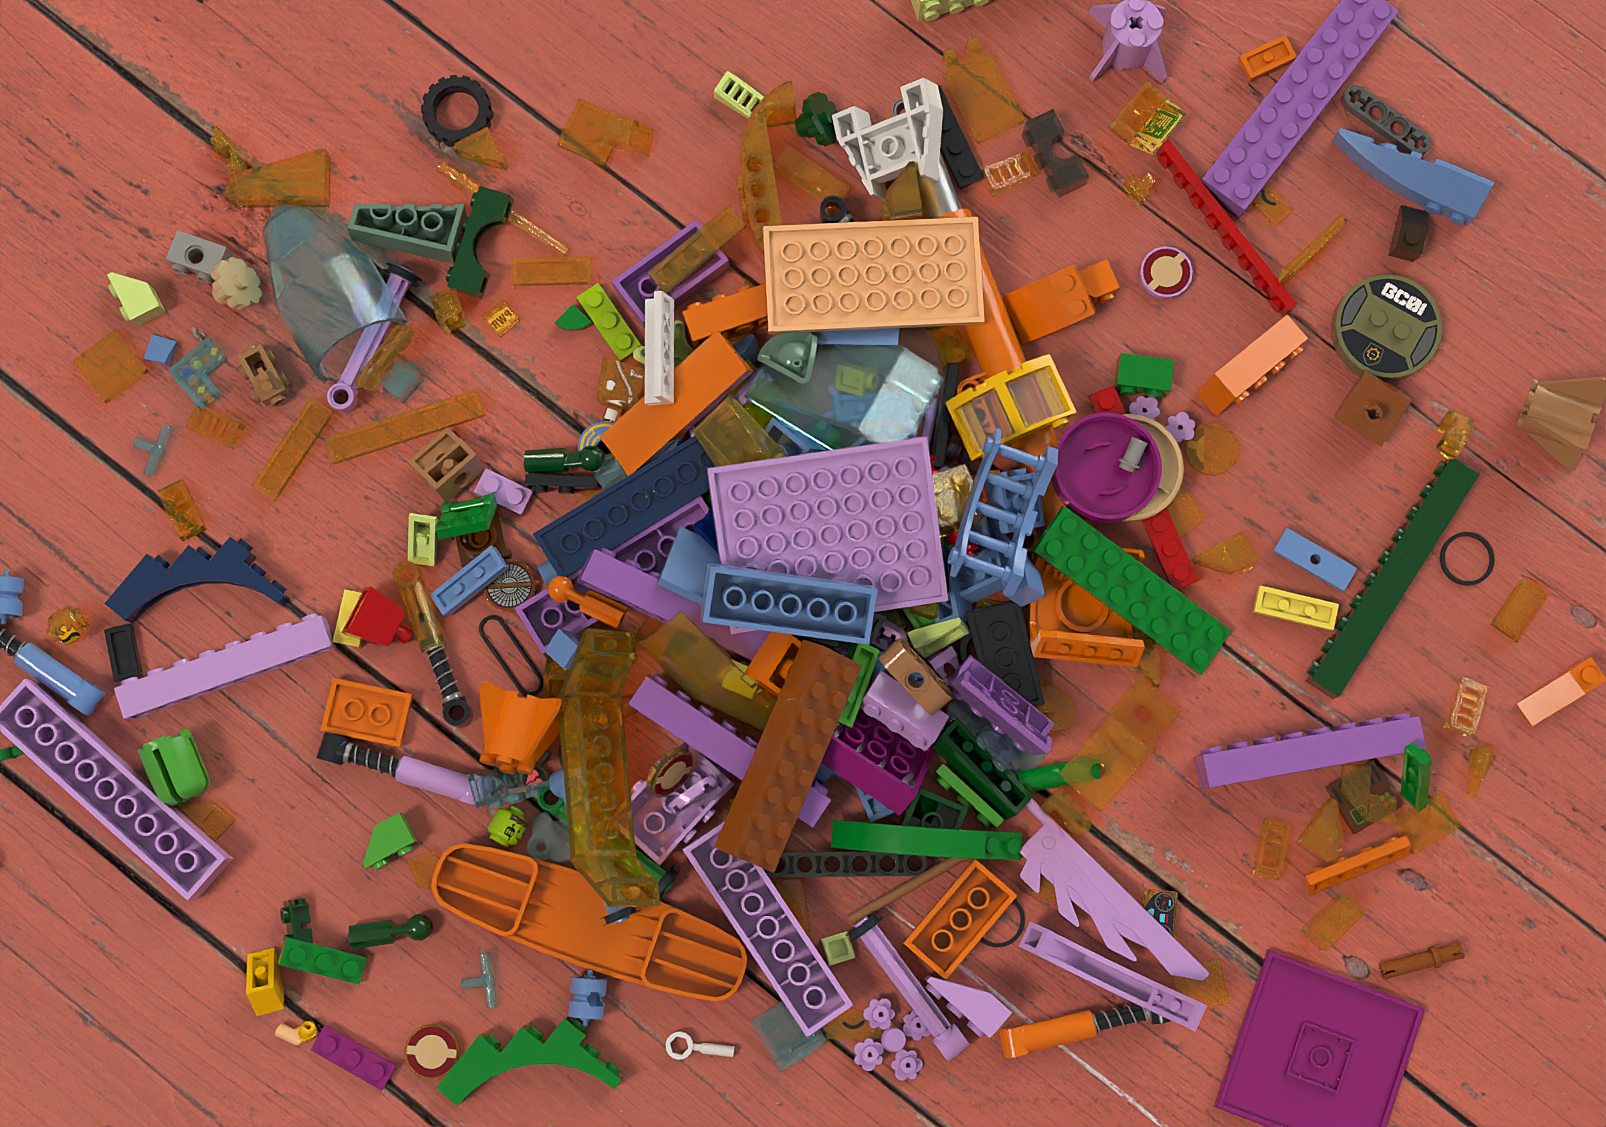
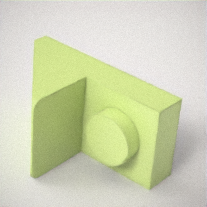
M409 514L408 563L428 566L435 565L437 559V535L435 529L439 521L437 517Z

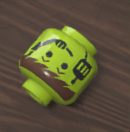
M511 805L509 809L499 808L488 825L487 829L491 834L489 838L506 848H509L510 845H517L528 828V822L522 818L525 813Z

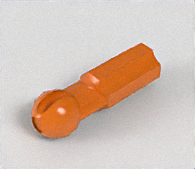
M564 576L553 578L547 587L548 593L554 601H573L579 604L580 612L616 629L621 625L628 609L592 590L582 593L574 589L571 580Z

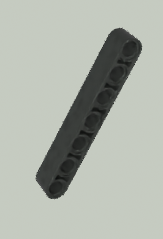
M871 851L783 852L781 858L784 859L786 864L783 871L773 873L764 868L762 869L768 878L917 876L925 871L927 860L925 856L917 855L921 859V867L916 871H911L906 863L907 859L912 855ZM888 855L894 859V867L890 871H883L879 866V861L883 856ZM830 856H835L840 860V867L834 872L826 870L824 866L826 858ZM856 856L866 858L867 867L865 870L858 872L852 868V860ZM809 857L813 862L812 869L808 872L800 871L797 867L799 858Z

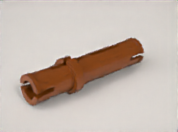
M1458 941L1439 948L1434 946L1428 947V951L1384 963L1381 962L1378 965L1379 969H1382L1380 973L1383 980H1387L1429 967L1440 968L1441 964L1464 959L1465 955L1460 952L1463 951V948Z

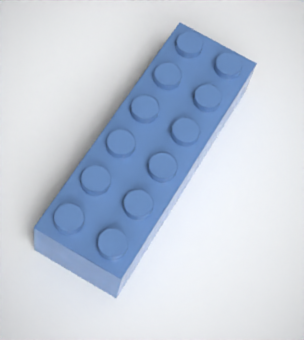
M708 563L700 619L704 623L869 645L878 589L871 585Z

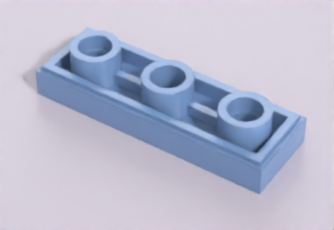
M1288 528L1283 531L1272 551L1341 592L1345 591L1357 570L1356 567ZM1311 556L1317 559L1316 565L1311 563Z

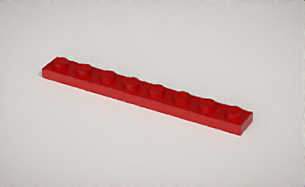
M1168 139L1163 142L1156 152L1161 166L1170 170L1175 184L1180 189L1184 188L1189 195V201L1192 206L1197 210L1200 209L1205 215L1207 225L1219 233L1224 247L1229 251L1232 250L1237 257V263L1241 269L1250 273L1255 287L1260 292L1264 291L1270 299L1269 304L1272 309L1277 313L1280 312L1283 317L1294 309L1297 303L1171 141Z
M1114 385L1088 396L1095 413L1126 414ZM1167 507L1153 517L1141 520L1168 583L1178 590L1197 582L1198 578Z

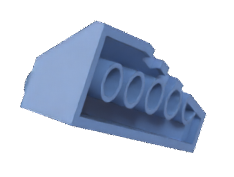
M1342 128L1338 130L1332 140L1353 162L1374 179L1402 197L1424 207L1428 213L1445 216L1456 225L1467 226L1476 217L1494 182L1446 161L1436 158L1435 163L1421 159V153L1412 151L1411 154H1404L1398 151L1396 145L1389 143L1376 145L1373 138Z

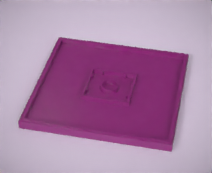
M1267 949L1214 1107L1266 1127H1386L1425 1008Z

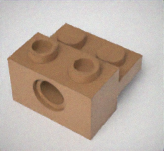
M449 427L445 428L407 461L445 503L485 470V466L477 454L461 438L459 439Z

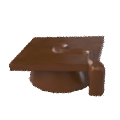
M498 511L493 516L489 530L455 536L462 567H465L490 546L496 547L502 558L504 557L507 560L512 558L511 551L508 548L506 549Z

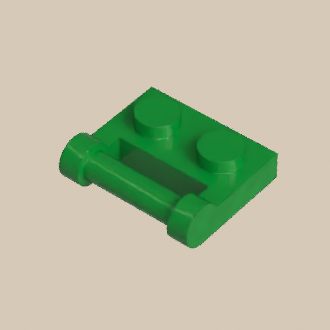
M493 493L485 494L483 498L454 504L452 502L442 503V514L435 529L438 539L489 530L497 508L495 495Z

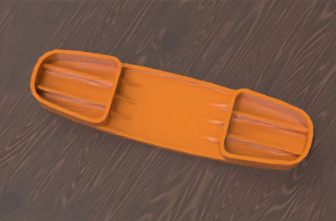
M461 843L453 845L443 852L433 874L431 884L433 896L441 906L458 916L537 951L618 979L689 998L718 1002L728 999L737 991L746 970L747 956L745 948L737 938L682 910L661 901L655 903L656 899L649 898V896L622 886L621 888L628 905L635 904V908L639 912L630 915L629 919L617 924L612 922L605 925V919L602 917L606 916L608 912L594 876L567 867L491 847Z

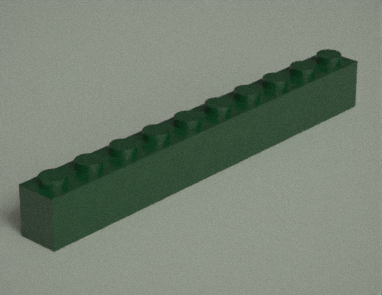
M1451 457L1445 462L1441 460L1432 473L1435 475V478L1431 484L1427 482L1419 493V496L1422 497L1417 506L1413 504L1406 513L1405 518L1408 520L1404 527L1399 526L1391 537V540L1394 542L1390 549L1385 548L1377 559V562L1380 563L1375 572L1371 570L1364 579L1363 584L1366 585L1361 594L1357 592L1350 601L1349 606L1352 609L1347 616L1342 615L1336 623L1335 629L1338 631L1333 639L1329 637L1320 649L1324 653L1319 661L1315 659L1307 669L1306 673L1309 676L1305 682L1330 698L1335 699L1341 695L1480 475L1456 458Z

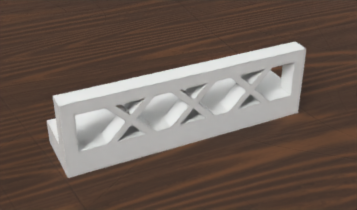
M654 291L653 299H645V404L648 406L674 404V299L663 291Z

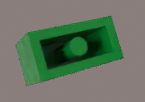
M1121 353L1117 360L1115 390H1121V394L1129 396L1143 393L1147 394V397H1154L1155 399H1162L1163 396L1166 397L1171 391L1174 360Z

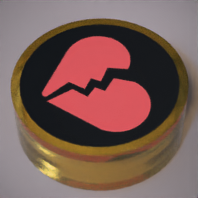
M535 766L532 775L522 773L521 784L526 791L536 794L544 785L549 784L548 773L543 768Z

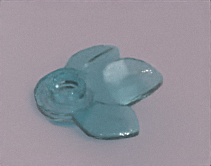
M546 811L535 818L532 824L533 836L530 837L527 843L529 855L538 860L550 858L556 862L571 859L578 852L576 847L569 843L575 829L564 820L553 822L550 815ZM540 842H544L546 844L545 850L537 851V845Z

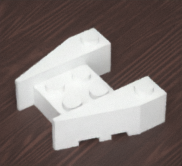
M925 78L900 87L905 113L875 125H871L869 113L856 106L832 115L837 140L847 152L848 159L856 167L862 177L863 184L871 196L884 201L888 200L885 182L918 169L920 176L933 182L938 181L943 107L938 85Z

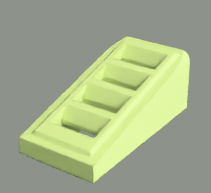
M728 71L714 90L715 99L757 125L772 104L771 101ZM729 85L733 86L727 95L725 93ZM738 90H740L742 93L736 101L733 98ZM748 96L751 97L746 107L742 106ZM755 103H761L756 112L753 114L751 112V109L753 108Z
M958 617L918 628L907 634L914 649L923 658H926L969 634L970 629Z

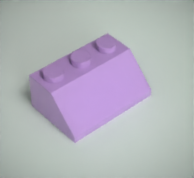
M880 671L867 686L860 704V708L867 715L875 717L884 723L888 729L899 733L909 740L913 746L924 751L936 741L949 718L941 710L933 716L927 713L899 682L883 671Z

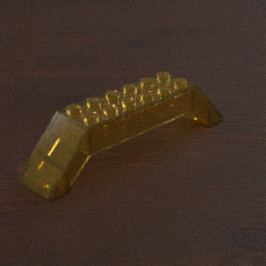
M588 628L584 630L558 696L562 700L558 714L571 863L608 907L660 906L658 878L652 877L636 856L621 696L633 660L637 659L635 632Z

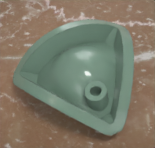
M800 331L781 332L765 343L758 354L757 360L786 377L805 384L809 382L812 374L817 348V334Z

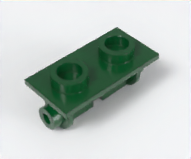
M305 898L294 900L295 905L293 906L291 900L285 901L284 907L280 909L281 921L283 924H286L287 935H284V940L285 937L313 943L312 929L301 930L300 925L311 923L309 903L306 904Z

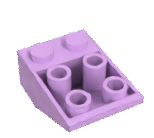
M930 975L924 978L928 982L925 988L937 999H940L942 996L947 999L949 1003L946 1007L959 1019L963 1015L970 1021L966 1025L980 1038L984 1034L991 1038L1012 1014L1010 1010L987 991Z

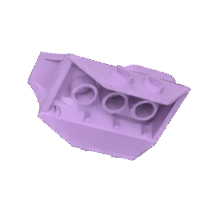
M686 742L681 744L664 762L659 759L650 768V777L645 782L640 779L630 790L633 795L612 819V822L658 865H661L682 841L687 844L698 832L694 829L701 820L706 823L715 814L716 810L713 807L734 785L730 781L729 771ZM678 756H690L692 767L685 781L672 793L665 796L657 795L655 784L664 767ZM713 774L718 782L716 787H712L709 793L691 806L680 807L681 812L678 814L671 812L668 805L675 798L702 779Z

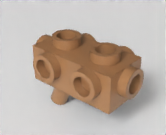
M255 344L245 348L243 354L237 356L241 362L238 369L244 379H250L254 386L250 391L258 403L262 401L266 406L271 404L272 407L283 404L287 400L285 396L290 394L287 387L291 383L284 371L278 372L275 364L279 363L273 350H266L262 344L258 346ZM263 362L264 369L262 367L256 369L257 364Z

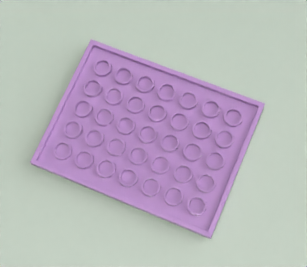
M926 436L707 468L720 565L871 585L878 589L874 612L948 601ZM729 626L731 634L756 630Z

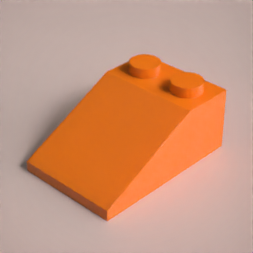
M1074 263L1001 296L1023 344L1072 325L1096 312Z
M770 632L744 674L778 697L802 642L791 634Z

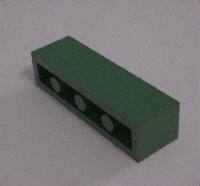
M959 718L946 724L936 741L931 745L971 788L1004 819L1003 821L1016 816L1033 798L1030 792Z

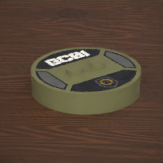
M1390 274L1372 276L1353 286L1338 303L1331 323L1333 345L1342 362L1359 376L1365 369L1385 382L1399 381L1419 371L1435 354L1442 334L1440 312L1430 294L1416 282L1402 276Z

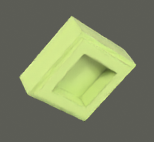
M847 931L821 939L829 966L855 958L849 935L846 936Z

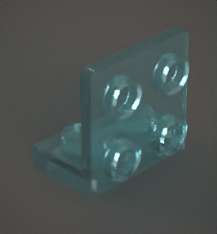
M500 768L467 776L476 808L487 806L488 810L502 807L504 803L513 805L523 802L525 797L528 799L541 795V789L550 786L549 780L522 786L517 770L515 775L501 772Z
M783 1001L751 1021L780 1072H783L828 1042L821 1029L806 1037Z

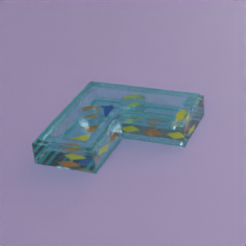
M208 337L172 366L168 372L195 405L202 410L221 394L207 374L227 359V357Z

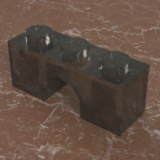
M1051 109L1026 121L1022 138L1026 146H1031L1035 155L1033 157L1037 167L1040 170H1044L1049 190L1051 192L1055 191L1057 197L1060 198L1086 185L1089 175L1078 154L1063 159L1057 157L1052 152L1051 146L1063 139L1065 130L1054 109Z

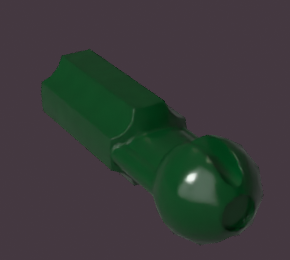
M593 445L585 446L581 451L568 452L565 448L525 450L523 455L524 469L528 474L567 472L569 467H582L586 471H596L604 463V453L600 448Z
M416 914L407 923L397 925L392 920L350 925L348 932L351 949L393 944L397 937L406 935L413 940L421 941L432 933L433 925L430 918L423 914Z

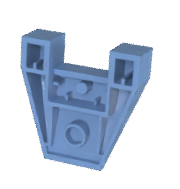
M975 512L971 531L1006 543L1012 542L1013 536L1010 533H1000L999 521L997 519ZM963 514L953 518L958 530ZM947 521L941 524L940 540L948 601L932 603L935 624L959 617L969 627L965 612L972 611V603L1003 590V582L998 577L961 565L956 577L950 576L952 564L948 563V558L954 545H947L945 539L954 532ZM978 545L979 550L976 552L975 558L1001 567L1007 564L1008 558L1004 557V553ZM1027 555L1024 577L1014 596L1005 595L1021 607L1045 597L1040 572Z

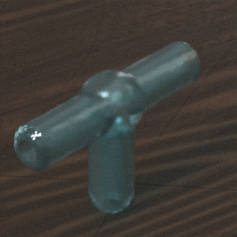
M162 425L155 444L139 437L134 438L132 442L133 447L151 453L144 469V474L151 477L154 476L161 457L165 455V447L173 430L172 427Z
M481 953L479 959L482 976L462 979L460 984L463 990L484 987L487 1008L492 1009L498 1006L495 991L496 978L492 972L490 953Z

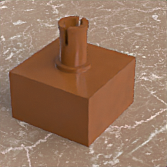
M1364 369L1336 411L1335 419L1382 446L1411 403V398Z

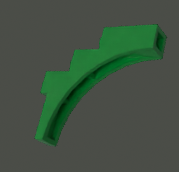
M567 1016L546 1041L542 1039L544 1034L535 1026L531 1025L529 1028L526 1025L522 1026L503 1050L499 1047L502 1043L489 1033L487 1036L483 1033L480 1034L436 1089L458 1106L478 1086L490 1078L513 1068L533 1064H556L576 1068L597 1077L613 1089L618 1086L623 1077L619 1075L622 1072L619 1067L611 1061H608L606 1064L598 1057L601 1053L589 1043L586 1046L582 1044V1041L588 1035L584 1031L586 1026H583L579 1019L574 1017L570 1019Z

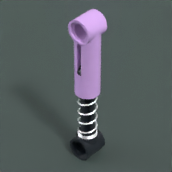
M324 732L316 756L318 759L338 765L344 763H354L356 767L361 765L366 767L367 770H378L379 774L388 773L391 777L396 778V782L485 808L492 785L491 781L462 774L407 756H403V758L398 760L393 758V755L388 757L382 755L381 752L379 754L371 752L369 748L367 750L358 748V745L351 744L350 739Z

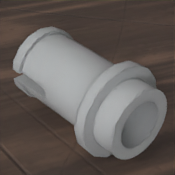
M1131 437L1123 459H1119L1121 461L1119 467L1132 473L1135 472L1136 468L1139 469L1138 463L1148 443Z

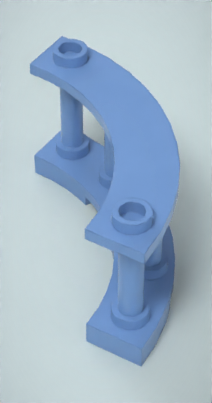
M996 428L993 436H988L984 442L982 452L985 454L971 488L955 548L953 547L950 552L948 563L952 564L950 573L952 577H956L961 565L1000 578V581L1003 582L1002 594L1013 597L1024 577L1027 549L1022 548L1026 535L1030 536L1038 513L1034 511L1038 495L1044 496L1058 465V449L1047 446L1044 454H1039L1037 457L1001 444V429ZM998 454L1034 467L1036 472L1032 482L1023 484L989 472L995 455ZM986 482L1021 494L1022 498L1025 499L1021 512L1014 514L979 502L984 483ZM975 512L1012 524V528H1015L1012 542L1006 543L971 531ZM968 541L1004 553V557L1008 558L1007 564L1001 567L966 555Z

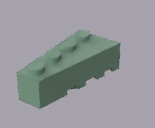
M355 204L347 228L352 241L454 264L456 259L454 251L457 243L461 242L463 235L462 226L467 217L465 204H455V206H442V204H431V206H415V204H404V206Z

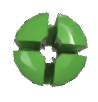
M190 729L179 730L181 735L174 737V735L165 738L164 736L142 745L143 749L137 750L154 793L160 801L169 806L190 801L192 797H199L210 786L209 775Z

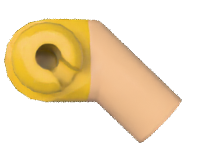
M305 1021L294 1029L280 1023L275 1036L298 1046L312 1040L317 1033V1028L311 1021Z

